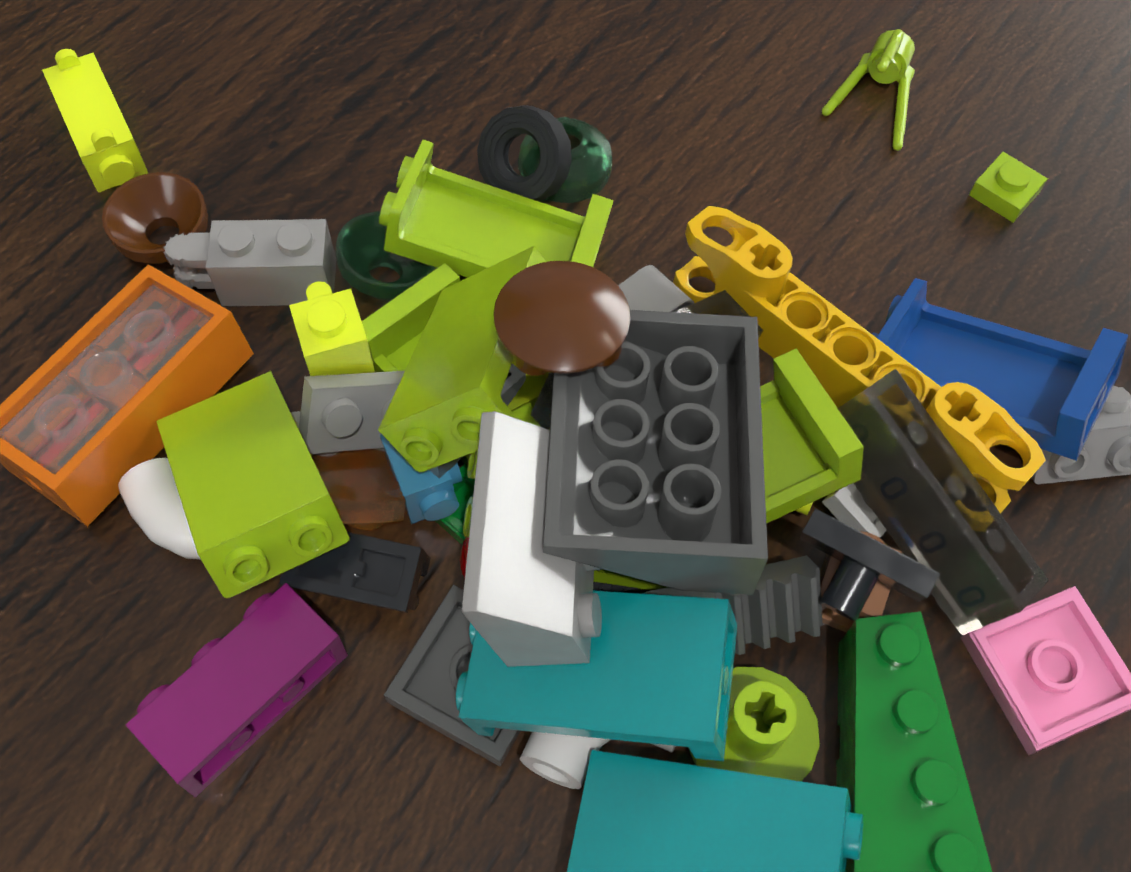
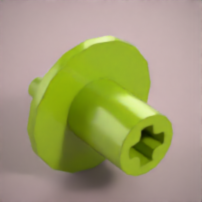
M763 667L733 668L724 761L696 759L691 751L690 754L696 766L802 781L812 770L820 747L818 719L806 695L787 677Z

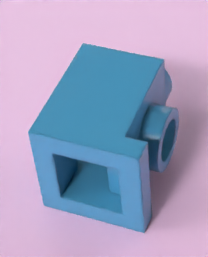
M382 434L380 435L389 468L411 524L424 519L429 521L440 520L453 514L459 507L453 484L462 481L458 463L440 479L429 470L418 472Z

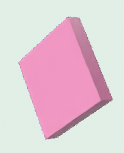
M1076 586L971 629L961 637L1028 756L1131 710V673Z

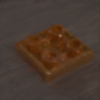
M375 449L341 451L333 456L310 454L343 524L347 523L356 529L373 530L380 528L387 522L404 521L406 500L384 451Z

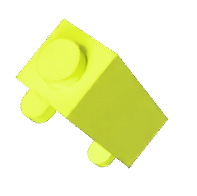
M71 49L58 51L55 55L57 65L42 71L79 156L98 193L122 185L137 176L148 174L132 134L94 53L77 57L75 51Z
M317 281L310 284L306 289L307 300L289 305L310 376L374 373L375 370L368 340L352 290L347 289L332 293L331 287L325 282Z

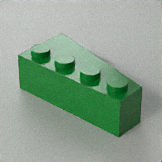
M921 611L857 619L841 639L838 647L837 725L840 726V758L837 760L836 787L847 788L851 801V812L863 814L860 860L846 858L845 872H993Z

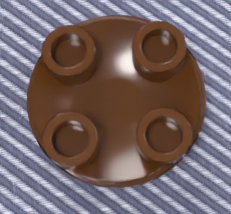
M549 261L525 268L514 275L503 286L495 302L494 325L500 341L509 353L513 355L514 363L521 372L531 376H539L547 372L575 373L596 366L605 367L618 360L622 344L629 331L630 310L623 291L609 276L600 270L578 262Z

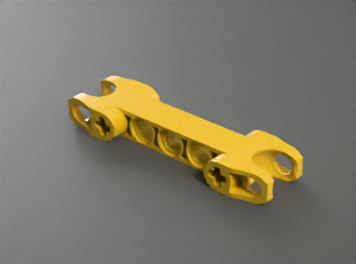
M714 206L706 207L687 223L685 231L687 243L698 256H694L690 262L675 272L673 283L694 301L693 312L695 314L701 312V314L757 317L759 347L772 358L797 348L838 410L856 424L864 425L872 437L896 455L895 470L898 477L903 479L911 490L929 504L946 512L966 526L986 530L1011 502L1007 489L1020 491L1046 461L1037 441L1003 407L979 389L961 382L947 383L941 387L790 273L793 259L790 250L761 226L736 215L728 209ZM713 226L723 228L731 235L733 242L725 247L708 238L702 230ZM693 277L707 278L715 284V291L709 293L699 292L689 284V279ZM1002 444L1015 449L1023 460V468H1012L1003 464L990 452V448L994 445ZM969 483L987 496L990 508L979 510L969 506L962 498L961 486Z

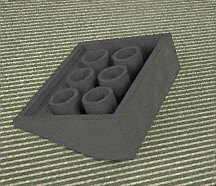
M630 310L629 331L622 344L618 360L605 367L596 366L581 372L554 373L543 553L681 591L753 595L768 560L757 317Z

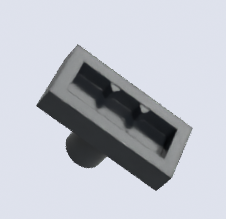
M816 508L799 539L841 561L820 603L853 621H857L877 581L919 602L928 598L940 573Z

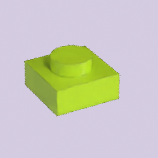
M1002 152L977 179L969 196L1014 223L1041 192L1048 178L1007 153Z

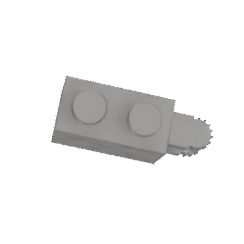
M326 219L212 221L210 233L175 234L174 237H170V240L165 242L166 246L163 247L165 250L164 254L167 260H169L170 265L174 264L175 266L173 269L176 280L191 289L193 287H197V289H215L222 306L292 305L306 301L307 287L317 281L327 283L331 287L332 293H334L336 256Z

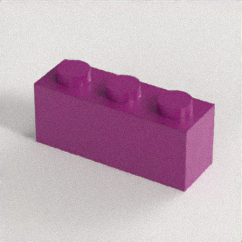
M285 583L274 594L267 593L256 599L246 610L243 621L224 638H216L205 644L193 657L191 667L171 685H162L149 693L138 706V714L125 725L174 781L196 798L339 665L348 654L339 635Z

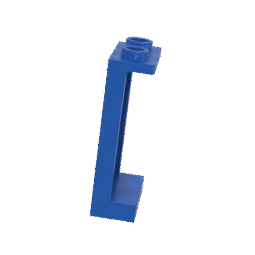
M918 278L913 280L904 296H895L887 313L886 324L879 334L873 332L872 335L941 387L947 383L961 382L979 389L1003 407L1037 441L1041 449L1077 461L1119 376L1128 334L1103 328L1090 351L931 305L926 301L927 281Z

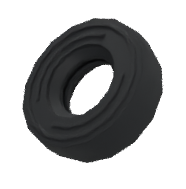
M528 105L508 107L493 116L481 132L477 149L479 171L485 184L539 202L557 193L567 179L572 161L570 140L563 125L550 112ZM521 134L530 135L537 142L540 149L539 165L534 173L527 177L518 175L512 169L508 156L511 143Z

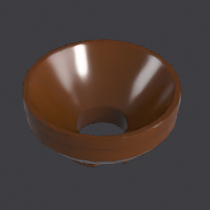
M156 172L137 176L118 187L105 204L102 222L108 238L125 257L136 262L148 264L164 263L169 261L164 254L165 250L163 247L166 244L150 242L151 234L163 226L178 228V235L182 233L184 235L189 233H205L208 227V213L204 197L193 182L177 174Z

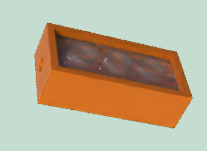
M148 264L0 404V463L13 475L88 527L120 494L118 484L122 476L136 465L153 459L164 448L156 421L214 396L254 354L232 312Z

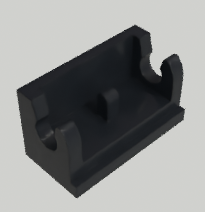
M347 532L349 535L347 543L282 573L279 582L281 586L287 583L294 589L408 613V609L416 610L418 607L419 596L416 595L420 576L424 577L427 575L431 558L421 547Z

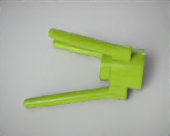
M900 29L882 33L876 40L871 53L863 54L858 66L822 108L823 116H829L867 72H870L871 77L875 81L882 84H890L897 81L899 85L892 147L896 151L901 150L906 127L910 83L915 73V70L909 65L915 51L914 42L910 36Z

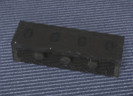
M896 368L840 405L838 410L864 446L861 480L854 482V485L861 493L865 503L873 510L898 545L902 554L940 573L931 593L961 635L967 634L1021 612L1049 581Z

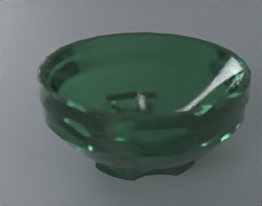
M569 117L556 118L563 125L566 133L576 136L581 141V144L571 150L572 161L567 179L557 193L546 200L560 203L580 202L591 198L592 194L600 192L608 183L612 173L613 158L611 147L605 135L587 122ZM530 135L524 137L520 146L518 168L520 175L523 177L534 173L540 161V149L537 142Z
M381 211L361 214L351 219L342 227L336 242L338 269L351 286L376 299L393 300L437 269V267L385 251L384 244L387 227L379 224ZM376 267H389L395 270L400 278L394 282H380L374 279L369 271Z

